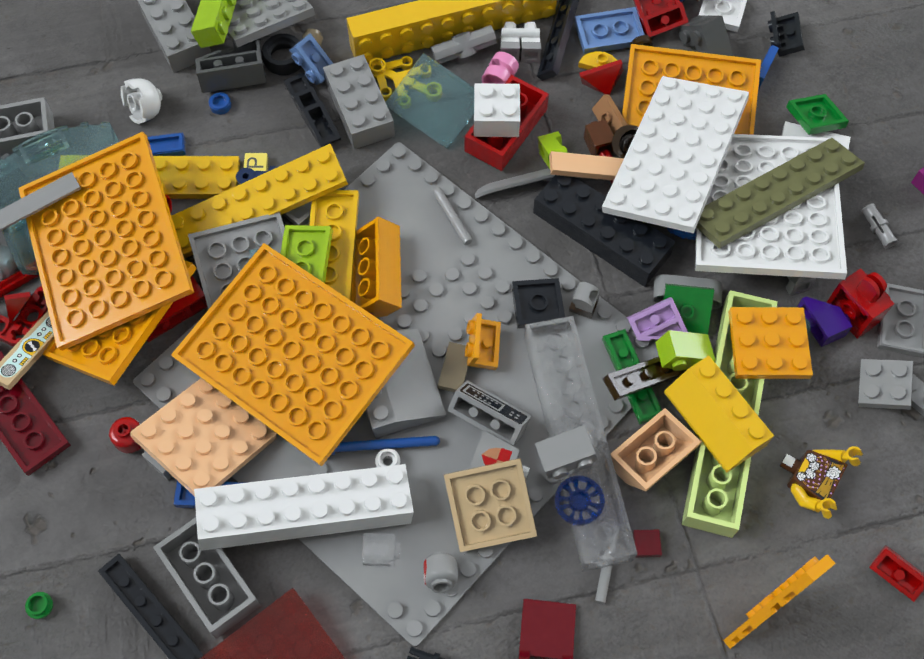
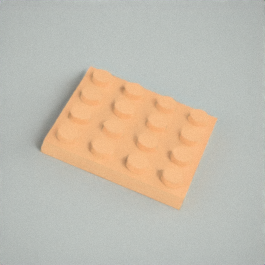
M202 378L130 432L131 438L194 497V489L221 486L277 438V434Z

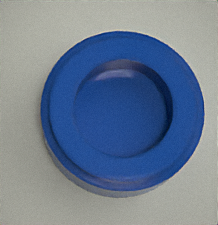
M215 93L209 98V106L213 113L222 115L231 109V100L227 94Z

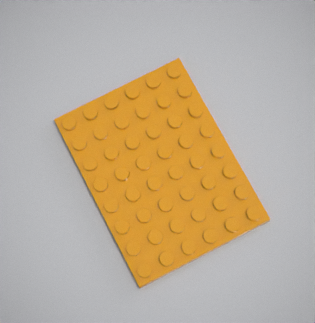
M140 132L18 188L20 197L23 198L71 172L81 187L80 190L26 218L56 345L62 351L194 293L148 137L144 132Z
M263 243L171 356L322 467L415 347V344Z

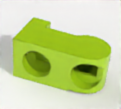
M559 131L537 137L539 154L549 169V155L551 151L568 153L567 148L562 146V137Z

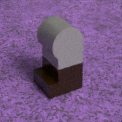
M579 282L569 311L592 319L599 302V289L590 283Z

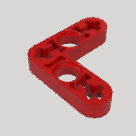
M42 286L35 290L15 321L12 320L10 323L9 318L0 315V323H5V328L0 332L1 342L14 347L22 339H16V335L23 334L25 336L48 311L46 300H42L44 296ZM30 313H39L35 321H27Z

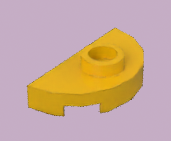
M594 51L584 55L579 61L578 67L589 70L617 61V59L606 52Z

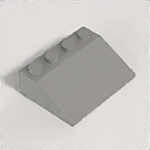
M418 329L397 330V332L414 342L415 347L366 409L376 439L447 417Z

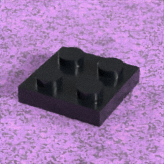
M559 278L512 281L511 288L517 329L565 325L566 319Z

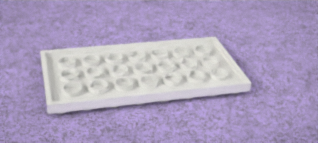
M662 76L602 205V212L694 233L748 101L749 92Z

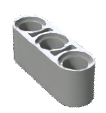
M661 274L654 278L653 301L655 303L663 301L665 283L714 288L712 310L722 306V282L719 280Z

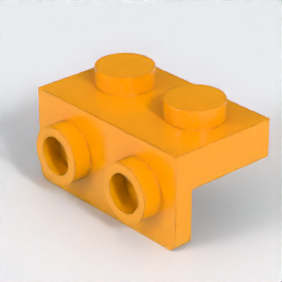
M476 313L472 320L468 321L466 333L470 335L469 342H467L465 347V357H468L467 366L496 370L498 368L501 322L482 319L481 313Z

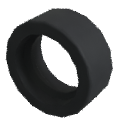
M287 33L276 34L267 39L262 48L264 63L267 69L277 75H289L298 71L301 65H297L292 57L285 61H278L273 59L271 55L276 50L282 48L291 49L300 40Z

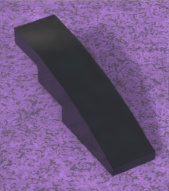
M304 72L284 80L291 98L319 146L323 147L341 140L323 102L320 101L313 86L311 87Z

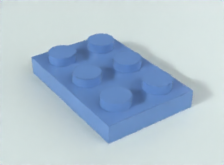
M636 7L575 16L574 19L584 54L594 51L603 52L629 48L633 39L645 35Z

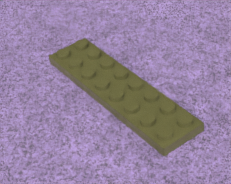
M830 138L707 204L702 211L696 228L721 249L863 170L865 162L835 139Z

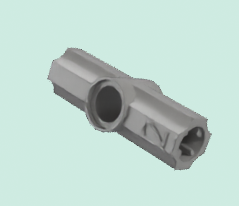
M489 25L473 32L467 31L457 34L451 40L432 46L431 50L436 64L439 65L455 58L461 59L471 56L477 50L494 45L497 41L494 30Z

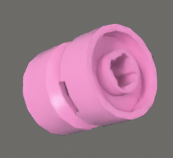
M495 53L482 76V83L505 84L511 75L515 76L519 68L518 61L509 53Z

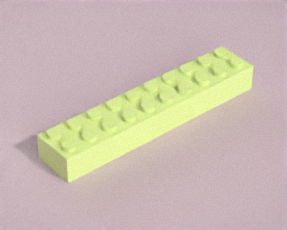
M730 290L723 304L714 351L716 359L714 362L755 413L759 415L765 379L735 378L728 311L730 307H777L778 301ZM702 442L695 451L681 525L733 538L740 527L751 457L726 473Z

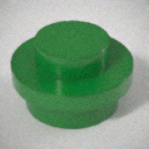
M45 592L32 594L25 604L26 613L33 619H43L53 609V600Z

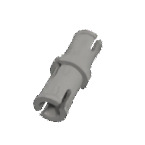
M872 203L864 207L861 212L871 225L870 230L872 233H876L883 247L888 249L897 244L898 240L888 227L889 222L887 219H883L876 205ZM875 219L878 221V223H879L880 226L882 227L884 233L881 231V229H880L879 226L877 225Z

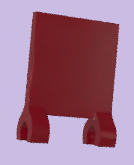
M523 599L518 659H530V657L573 659L576 604Z

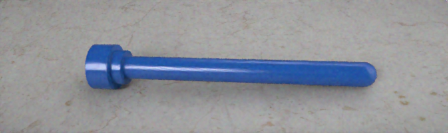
M438 436L340 442L331 455H335V452L437 446L440 443V438Z

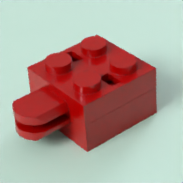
M861 268L845 278V280H842L826 302L839 306L843 313L848 315L853 326L850 332L857 339L877 326L895 304L890 296L884 292L887 288L884 278L876 272L866 274Z

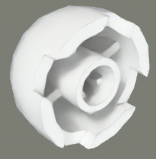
M134 78L124 81L125 85L120 88L121 98L124 107L128 106L133 114L129 116L130 119L137 124L153 119L159 113L162 94L160 90L145 79Z

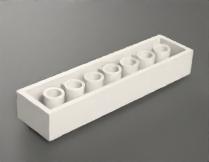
M406 464L194 489L197 536L200 551L411 524L414 513Z

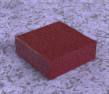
M659 529L633 530L635 558L662 556Z

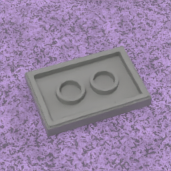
M887 283V288L884 292L890 296L895 304L879 323L877 348L924 358V290Z

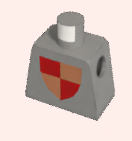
M483 431L469 469L518 459L520 450ZM522 465L526 481L530 467Z

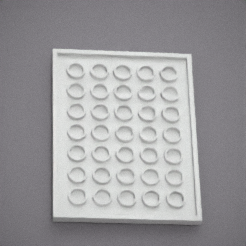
M734 134L705 206L830 138ZM839 183L721 249L696 228L695 271L845 280L847 267Z

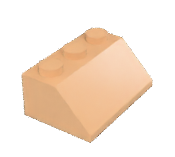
M664 408L610 454L609 467L626 484L647 491L694 451L702 441Z

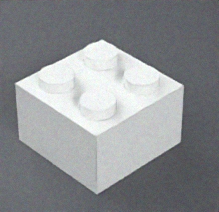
M475 83L474 137H519L520 84Z

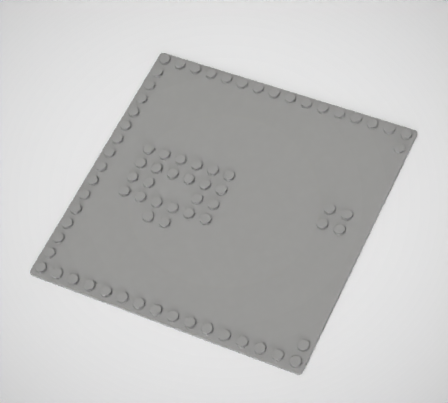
M397 142L344 189L359 191L357 230L378 216L400 226L402 308L386 317L376 318L396 331L407 329L419 330L437 388L449 342L466 345L469 342L470 334L466 333L468 321L472 320L476 313H481L482 319L501 322L498 368L496 370L468 366L465 382L468 380L532 416L523 436L514 447L520 450L518 458H521L522 465L530 467L526 486L534 518L578 469L568 471L569 474L563 478L554 479L552 477L548 479L535 443L585 425L595 450L632 408L627 396L614 401L603 381L607 374L616 372L602 341L603 336L626 329L640 363L659 357L655 344L657 340H637L627 317L600 296L592 319L570 312L569 307L577 286L581 281L402 143ZM435 188H441L470 235L472 242L469 245H464L433 194ZM559 278L566 319L565 325L517 329L511 288L512 281ZM197 323L133 380L134 385L159 409L200 379L198 375L171 356ZM438 389L447 417L376 439L367 410H365L341 441L438 436L440 438V443L437 446L393 449L400 456V465L406 464L414 511L411 524L298 538L413 647H417L511 543L508 542L464 552L459 550L444 474L470 468L483 430L447 411L455 392ZM277 434L276 440L232 477L237 482L249 483L376 468L375 458L383 449L335 452V455H330V458L321 467ZM386 459L383 463L385 465H391L393 461L391 459ZM436 551H444L457 560L458 583L446 593H436L424 583V561Z

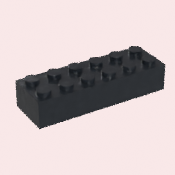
M555 175L534 199L533 213L646 287L670 257L675 241L646 222L603 213L602 205L606 196L576 177Z

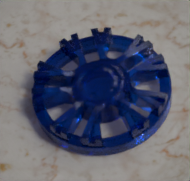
M585 476L567 478L558 486L555 493L554 501L557 513L565 522L571 525L585 526L598 519L604 509L605 498L601 487L594 480ZM578 481L587 483L584 490L578 488ZM571 482H572L573 487H574V489H575L573 492H572V490H571V488H570V486H569V483H571ZM594 487L596 490L589 495L587 491ZM561 490H566L570 494V496H561ZM599 496L600 503L591 502V498ZM568 501L569 504L560 505L559 502ZM591 506L592 508L598 510L597 513L592 511L588 507ZM570 508L572 513L568 516L563 510ZM575 512H579L578 520L574 519ZM582 512H587L591 518L584 520Z

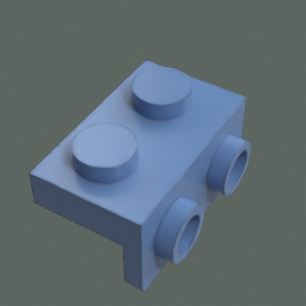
M310 33L289 51L292 53L291 57L297 65H301L305 70L307 79L311 83L318 85L325 81L323 67L331 65L333 62Z

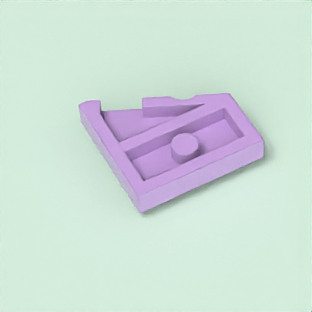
M672 297L627 317L639 341L658 340L668 330L688 332Z

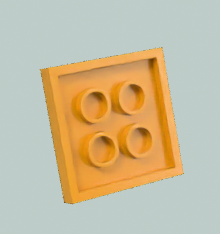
M730 307L728 313L736 379H811L813 371L804 307Z

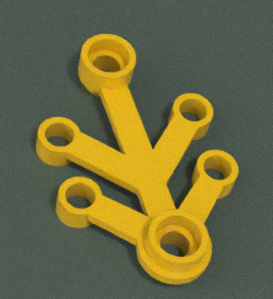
M404 56L401 59L385 62L382 58H373L368 64L374 78L377 79L385 101L392 99V89L387 86L385 77L393 80L399 97L398 106L403 110L411 107V98L407 95L404 86L425 94L430 102H437L442 98V86L439 83L431 82L424 85L411 79L417 76L423 79L430 78L432 68L428 64H422L420 67L413 68V59L410 56ZM400 67H401L403 70H405V71H400V72H395V71H393V69H397V68H400Z

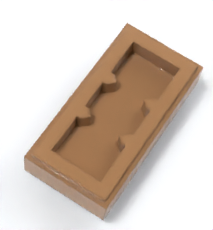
M604 94L592 108L598 121L607 120L613 135L620 127L628 125L608 94Z

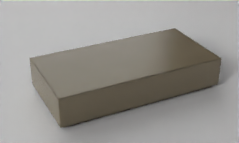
M449 342L438 382V389L455 392L465 382L468 370V357H465L466 345Z

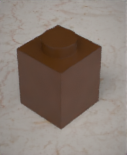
M606 119L593 121L585 125L583 138L591 155L599 156V153L605 150H609L611 153L614 152L612 148L613 133Z

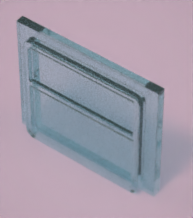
M423 53L385 103L393 112L448 149L474 115V87Z

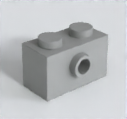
M585 425L535 443L548 479L552 477L554 479L563 478L569 474L568 471L576 468L584 470L593 466V462L598 461Z

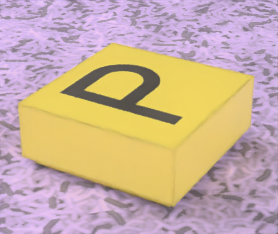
M245 153L244 168H251L254 171H267L268 154Z

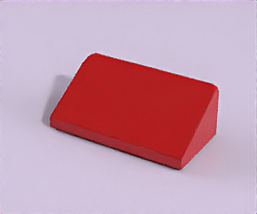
M887 545L882 548L869 566L870 569L913 602L924 591V573Z

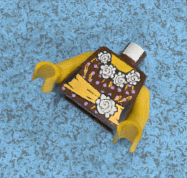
M856 446L848 448L847 451L833 449L807 450L800 460L786 454L780 467L792 473L787 486L791 489V493L799 506L815 512H822L823 517L829 519L832 517V514L828 509L837 510L836 503L831 497L848 466L845 462L849 460L852 466H858L861 463L859 458L852 457L855 455L862 456L863 453Z

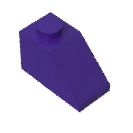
M807 296L802 298L797 306L804 307L806 325L821 347L845 337L853 327L847 314L843 313L839 306Z

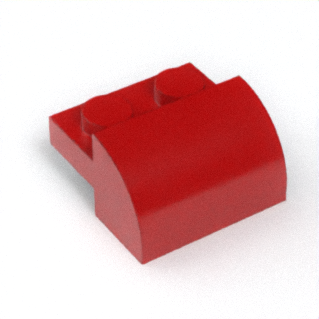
M633 0L644 34L650 37L689 22L683 3L680 0Z

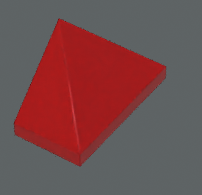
M620 59L580 72L582 84L602 94L610 95L623 72L622 60Z
M31 292L4 295L10 323L30 299Z

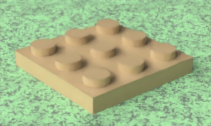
M521 458L444 474L460 552L537 536Z

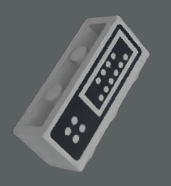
M468 380L455 391L447 410L512 446L523 436L532 417Z

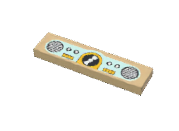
M48 311L0 361V386L10 390L42 356L54 339Z

